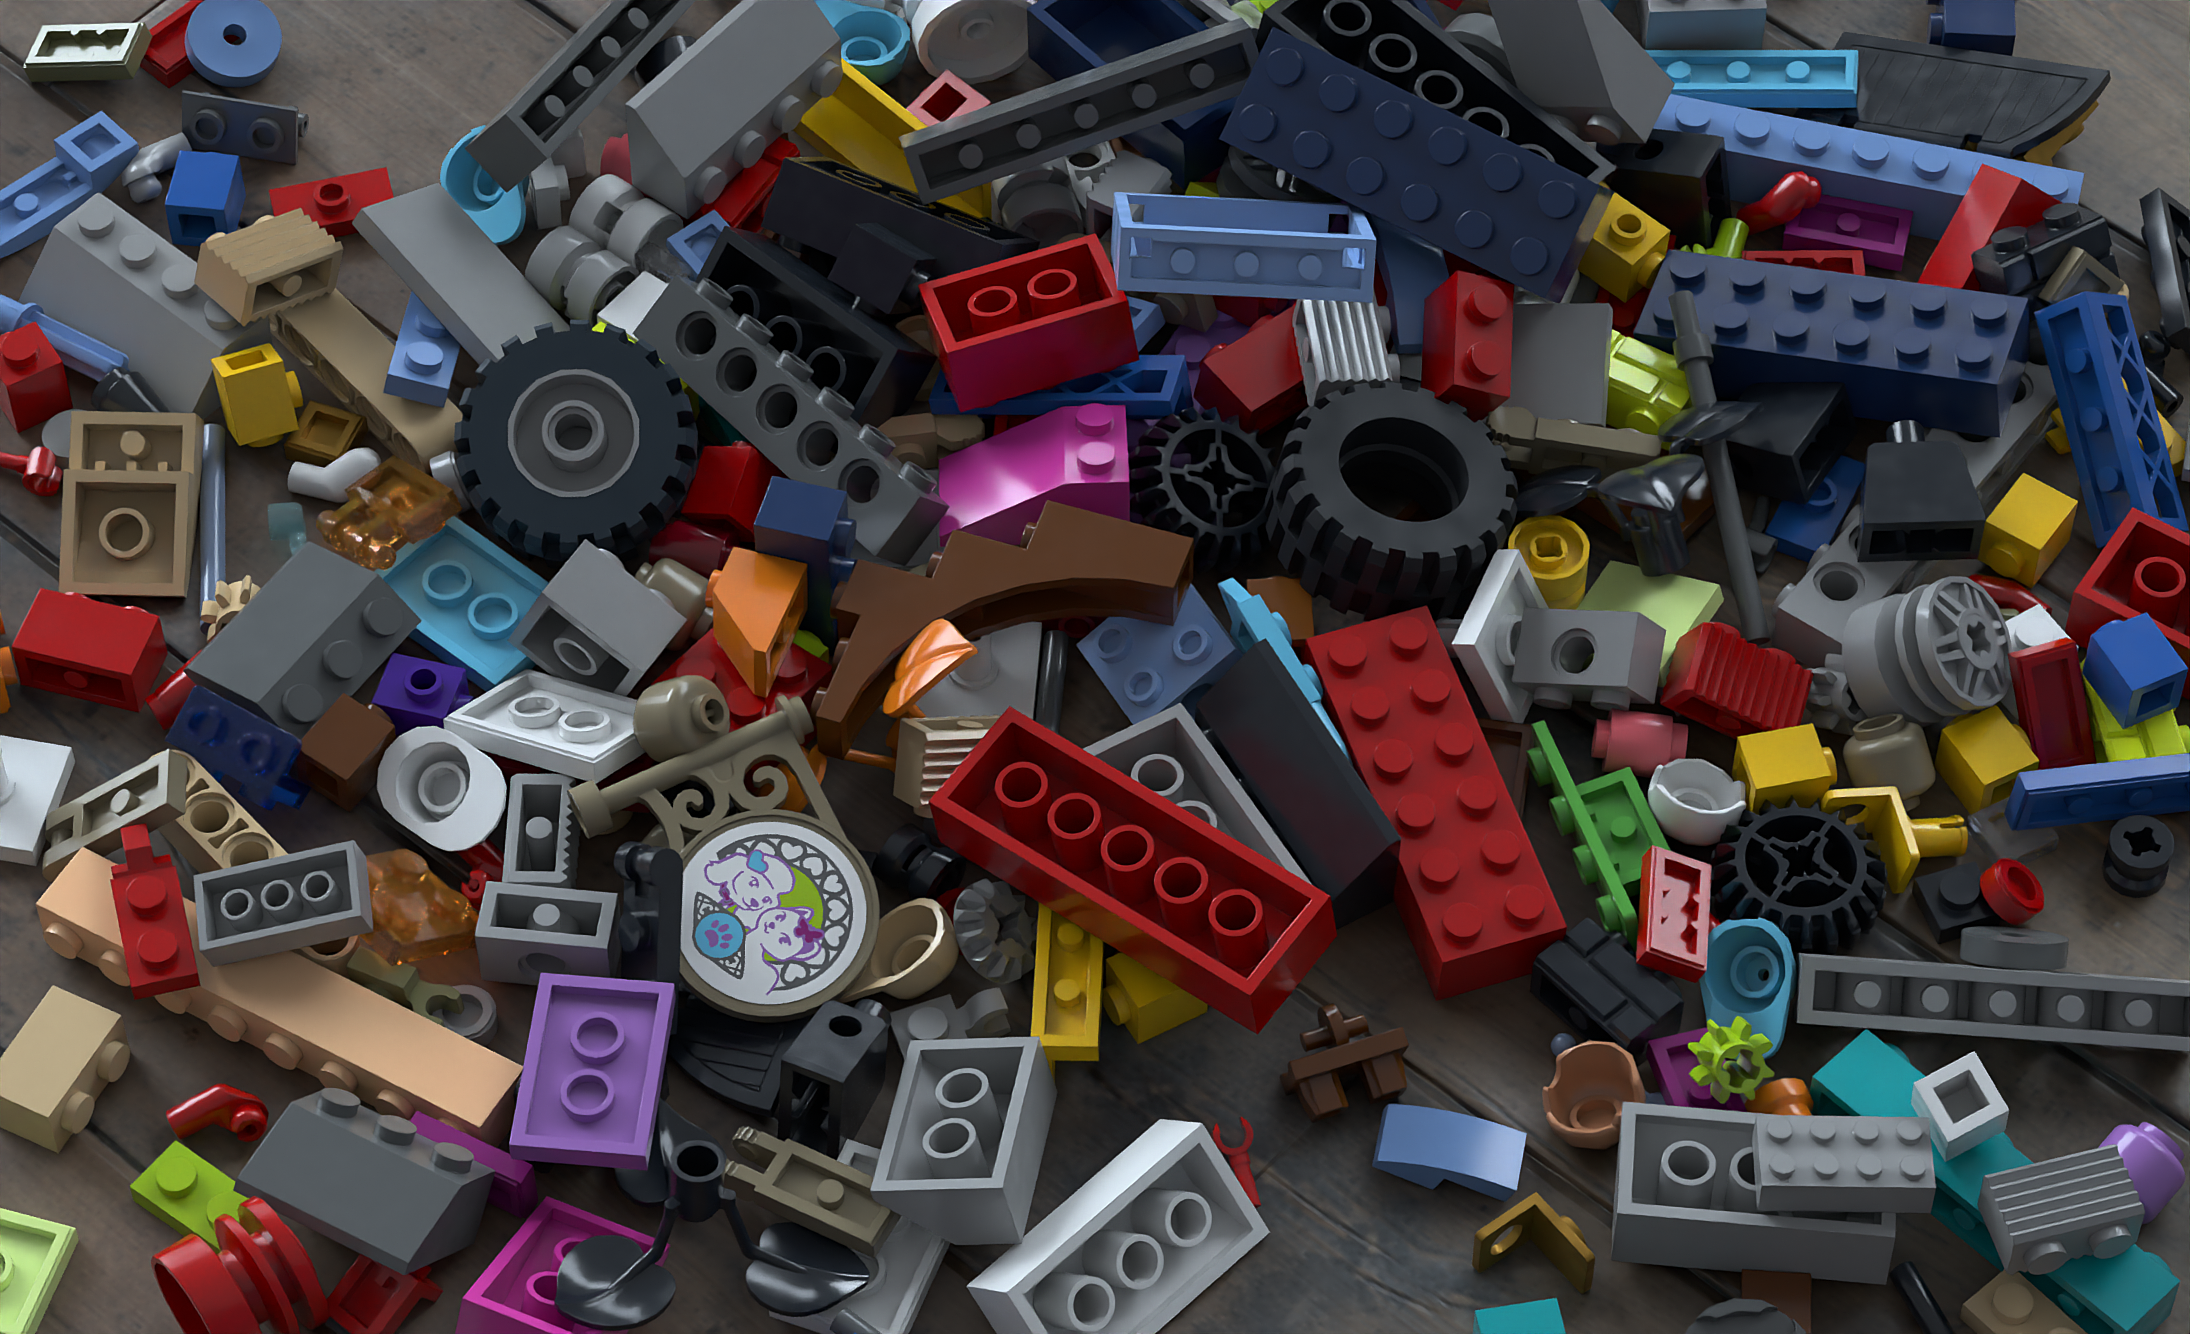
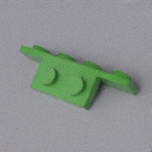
M1545 721L1533 723L1531 728L1535 748L1526 751L1527 761L1533 778L1538 787L1548 784L1554 795V798L1549 799V806L1561 836L1572 833L1578 847L1572 849V854L1582 882L1585 886L1595 883L1601 897L1596 899V906L1605 931L1611 932L1616 930L1621 933L1631 944L1634 952H1636L1638 919L1629 898L1640 894L1642 856L1652 845L1671 850L1630 767L1575 786Z

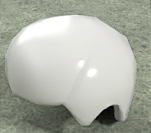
M1676 759L1664 766L1659 765L1656 767L1649 785L1648 805L1663 834L1684 845L1706 847L1720 842V836L1724 834L1726 825L1738 826L1742 812L1747 805L1745 803L1746 785L1743 781L1733 782L1732 778L1723 769L1703 759Z

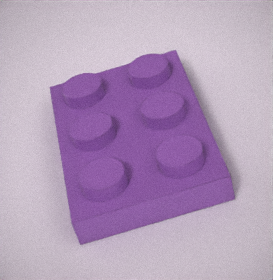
M540 973L509 1141L511 1159L647 1170L676 1001L674 983Z

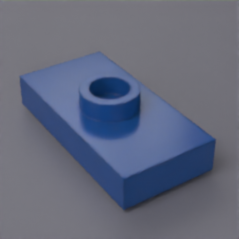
M1841 455L1806 505L1782 500L1765 532L1766 535L1778 539L1776 551L1809 563L1816 550L1822 544L1826 543L1831 546L1835 542L1846 517L1861 491L1865 464Z

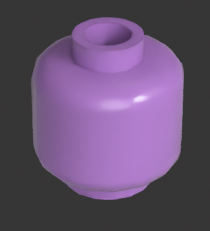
M2142 1122L2139 1127L2127 1124L2118 1125L2098 1148L2112 1144L2118 1146L2119 1156L2123 1157L2124 1167L2128 1169L2129 1178L2133 1180L2134 1189L2138 1192L2139 1200L2144 1205L2145 1215L2142 1224H2149L2184 1184L2185 1172L2180 1163L2184 1158V1154L2168 1135L2152 1124Z

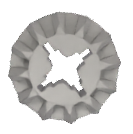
M985 878L966 887L957 898L953 915L955 935L964 957L976 972L995 983H1011L1035 968V957L1033 954L1036 952L1037 937L1032 933V927L1038 919L1029 917L1024 910L1025 895H1012L1007 882L991 883ZM999 918V920L1004 926L1001 931V935L1004 940L995 943V940L998 937L997 931L999 930L1000 926L997 921V919Z

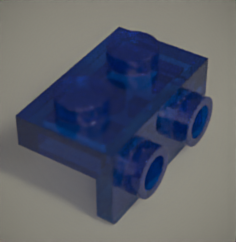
M200 685L193 687L165 741L189 753L218 783L221 782L225 774L242 782L237 793L257 805L272 811L276 802L279 801L300 810L311 787L289 776L288 772L302 748L301 739Z

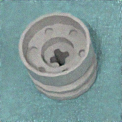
M1949 576L1937 580L1931 585L1918 586L1908 594H1894L1864 604L1851 613L1843 631L1842 659L1846 679L1857 704L1869 719L1880 715L1899 713L1903 715L1904 721L1926 727L1939 723L1947 716H1961L1971 710H1981L1993 706L2005 697L2012 680L2007 654L2013 652L2008 627L1998 605L1985 589L1967 577Z

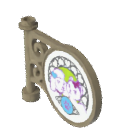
M784 695L775 698L776 713L712 740L698 750L683 753L600 791L593 780L567 790L573 812L588 839L612 829L613 822L610 815L635 803L645 805L652 812L665 833L669 849H674L678 852L683 860L679 978L693 994L707 1005L722 1013L747 1021L763 1023L792 1021L816 1013L826 1001H837L854 986L865 971L873 955L878 937L879 899L874 878L862 855L846 838L799 746L805 742L804 735L814 731L810 715L799 696L789 700ZM764 760H775L786 765L795 776L816 818L780 809L786 803L789 787L786 776L779 769L765 766L760 767L754 772L752 777L754 787L760 788L767 783L774 786V791L765 797H754L746 791L744 785L746 773L755 764ZM687 780L696 781L705 786L714 798L715 807L711 814L704 818L691 817L687 812L688 807H693L697 811L703 809V796L699 791L694 789L683 790L675 798L673 808L660 792ZM730 799L742 813L727 817ZM682 831L696 836L686 847H684Z

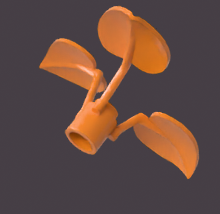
M937 619L931 622L910 643L896 665V680L891 683L884 702L881 704L886 715L897 718L886 737V745L892 748L893 757L849 749L844 760L889 769L895 773L900 719H913L914 717L924 719L927 717L915 703L954 669L973 655L978 654L977 648L965 639L952 623L944 619ZM818 743L811 751L800 746L820 785L826 770V758L829 756L818 751ZM779 763L776 768L786 776L789 787L786 803L780 809L800 813L808 804V801L795 776L786 765ZM769 783L764 784L758 797L768 796L774 791V786Z

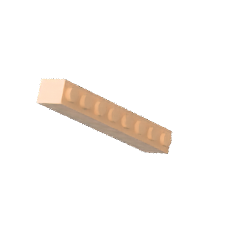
M82 847L36 902L44 940L61 956L68 959H74L77 956L99 967L102 973L116 984L129 986L130 979L110 879H113L111 866L118 864ZM183 897L201 986L154 996L162 1006L177 1014H183L186 1011L208 1022L211 1028L223 1038L233 1042L241 1039L263 1050L267 1057L277 1065L289 1070L297 1067L319 1078L326 1088H338L351 1092L360 1100L374 1106L380 1115H393L410 1121L416 1111H419L495 1148L499 1146L513 1125L515 1114L513 1094L522 1074L523 1066L291 950L213 967L200 952L196 903Z

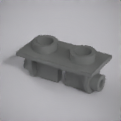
M185 90L182 92V133L186 136L191 148L297 164L298 137L304 138L309 126L308 114L299 113L297 106L290 105L285 107L217 96L209 92L198 93Z

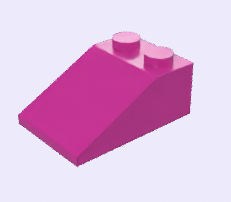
M1091 403L1084 406L1060 407L939 459V497L950 506L939 521L940 547L946 546L953 529L1011 545H1020L1028 522H1038L1047 500L1130 522L1125 405Z
M546 1196L462 1298L455 1334H627L628 1330L605 1331L592 1329L563 1317L554 1308L558 1270L563 1259L577 1244L594 1236H623L636 1242L644 1254L650 1250L655 1238ZM667 1243L664 1254L655 1263L656 1265L663 1266L669 1254L670 1244Z

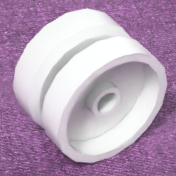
M900 0L907 23L912 28V39L918 58L928 73L937 78L948 69L968 85L992 81L1016 70L1029 59L1027 8L1035 4L1036 0Z

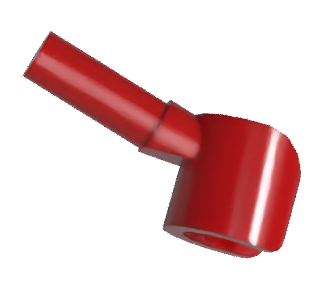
M36 447L29 456H18L0 452V467L24 474L22 484L26 490L45 497L57 493L63 472L61 468L55 466L56 457L49 448Z
M1239 1117L1240 1126L1244 1131V1140L1239 1147L1229 1148L1222 1143L1220 1130L1216 1123L1213 1126L1211 1138L1221 1154L1228 1156L1235 1177L1256 1209L1261 1206V1202L1250 1168L1251 1161L1247 1151L1254 1138L1253 1129L1246 1119Z

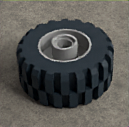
M570 320V331L555 332L552 322L535 326L537 338L522 344L519 337L515 335L501 344L504 356L496 363L486 358L475 371L479 381L476 388H465L459 403L463 415L462 421L455 423L454 443L459 456L456 462L461 479L476 513L481 515L487 529L499 541L507 540L511 544L514 553L531 561L536 555L545 559L547 567L561 569L586 539L596 548L607 550L615 556L618 555L620 561L624 563L637 557L636 547L647 539L651 543L652 538L666 527V523L671 517L680 519L682 515L681 511L687 499V490L695 478L698 466L697 451L700 450L698 432L689 397L684 393L680 377L671 364H663L659 360L657 349L643 339L638 340L636 343L629 341L625 329L607 324L604 332L592 331L590 320Z

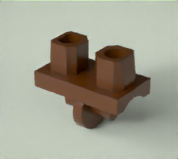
M1332 1003L1318 1008L1319 1028L1300 1033L1301 1045L1305 1052L1324 1046L1327 1050L1289 1061L1288 1072L1280 1075L1286 1096L1297 1092L1299 1100L1311 1122L1315 1123L1337 1116L1347 1110L1349 1105L1339 1079L1360 1073L1370 1104L1380 1103L1401 1096L1407 1089L1405 1069L1401 1056L1409 1047V1043L1403 1027L1350 1043V1038L1369 1033L1367 1020L1363 1014L1343 1020L1338 1008Z

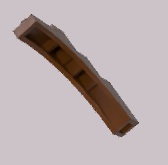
M1047 500L1038 522H1028L1020 547L953 529L943 553L935 551L932 554L925 576L858 559L849 581H839L831 600L830 617L837 619L839 642L832 662L833 678L828 689L820 687L817 690L810 709L812 724L817 728L818 751L826 756L844 760L864 723L884 702L891 683L896 680L895 668L903 652L926 626L937 619H944L952 623L968 641L1022 623L1071 616L1126 617L1174 626L1193 579L1194 539Z

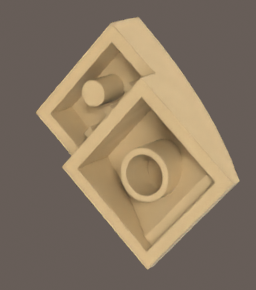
M71 411L69 469H64L59 592H76L85 596L187 597L195 546L203 456L204 421L196 413Z

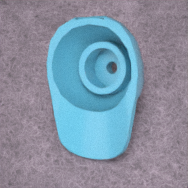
M814 0L841 38V58L876 86L888 83L898 75L906 60L910 45V28L904 19L887 10L863 6L845 0Z
M483 125L471 129L472 132L464 136L454 148L450 149L442 163L440 182L441 186L490 240L498 246L515 240L523 230L526 217L525 197L528 192L530 179L529 175L526 176L506 193L466 151V146L486 127Z
M1759 917L1758 919L1727 920L1712 929L1708 935L1707 969L1705 974L1699 979L1707 1021L1713 1020L1719 1027L1731 1028L1737 1016L1743 1017L1751 1024L1752 1033L1750 1037L1762 1033L1772 1042L1773 1047L1765 1054H1762L1765 1061L1775 1055L1784 1038L1790 1001L1794 998L1797 987L1796 962L1788 938L1774 923ZM1768 970L1769 978L1764 981L1763 974Z

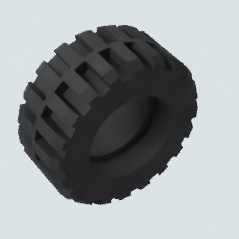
M1383 382L1379 388L1372 389L1369 383L1346 387L1343 396L1337 390L1316 400L1315 406L1304 409L1295 420L1292 430L1287 434L1265 498L1264 513L1268 518L1266 524L1268 537L1274 549L1280 548L1277 557L1290 575L1297 573L1301 577L1300 586L1314 598L1319 594L1330 600L1329 607L1346 615L1348 610L1363 614V621L1368 622L1427 605L1433 620L1449 616L1453 613L1454 608H1463L1472 602L1494 553L1498 549H1503L1518 509L1515 504L1518 497L1517 479L1513 472L1509 471L1512 464L1501 444L1495 446L1492 444L1494 435L1481 420L1475 423L1466 417L1467 409L1453 400L1446 404L1435 399L1436 392L1418 387L1416 392L1403 390L1402 383ZM1375 485L1396 490L1419 503L1434 520L1409 522L1387 517L1363 504L1348 487Z

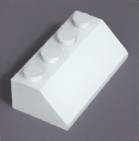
M1159 1119L1023 1237L1022 1244H1014L966 1287L997 1334H1155L1270 1231L1203 1123Z

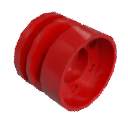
M253 1196L239 1204L237 1212L240 1224L232 1216L225 1213L215 1219L213 1226L220 1253L216 1254L203 1239L191 1233L152 1256L151 1266L154 1277L169 1309L184 1334H262L260 1325L263 1323L273 1334H300L297 1319L303 1326L313 1330L327 1322L330 1317L328 1304L319 1284L316 1270L306 1250L293 1231L259 1197Z

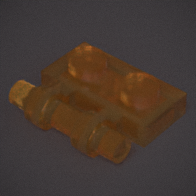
M393 455L346 488L344 491L350 501L335 512L331 510L322 512L316 520V527L322 533L324 541L329 546L340 552H349L350 557L358 564L368 569L379 568L387 570L394 565L397 556L396 551L390 545L400 538L415 544L419 540L437 534L444 527L446 521L463 508L453 489Z

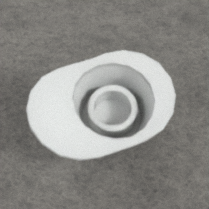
M437 726L416 727L400 735L387 748L378 768L377 790L383 807L396 821L431 845L448 852L465 851L483 842L497 827L505 809L507 787L502 770L490 757L456 734Z

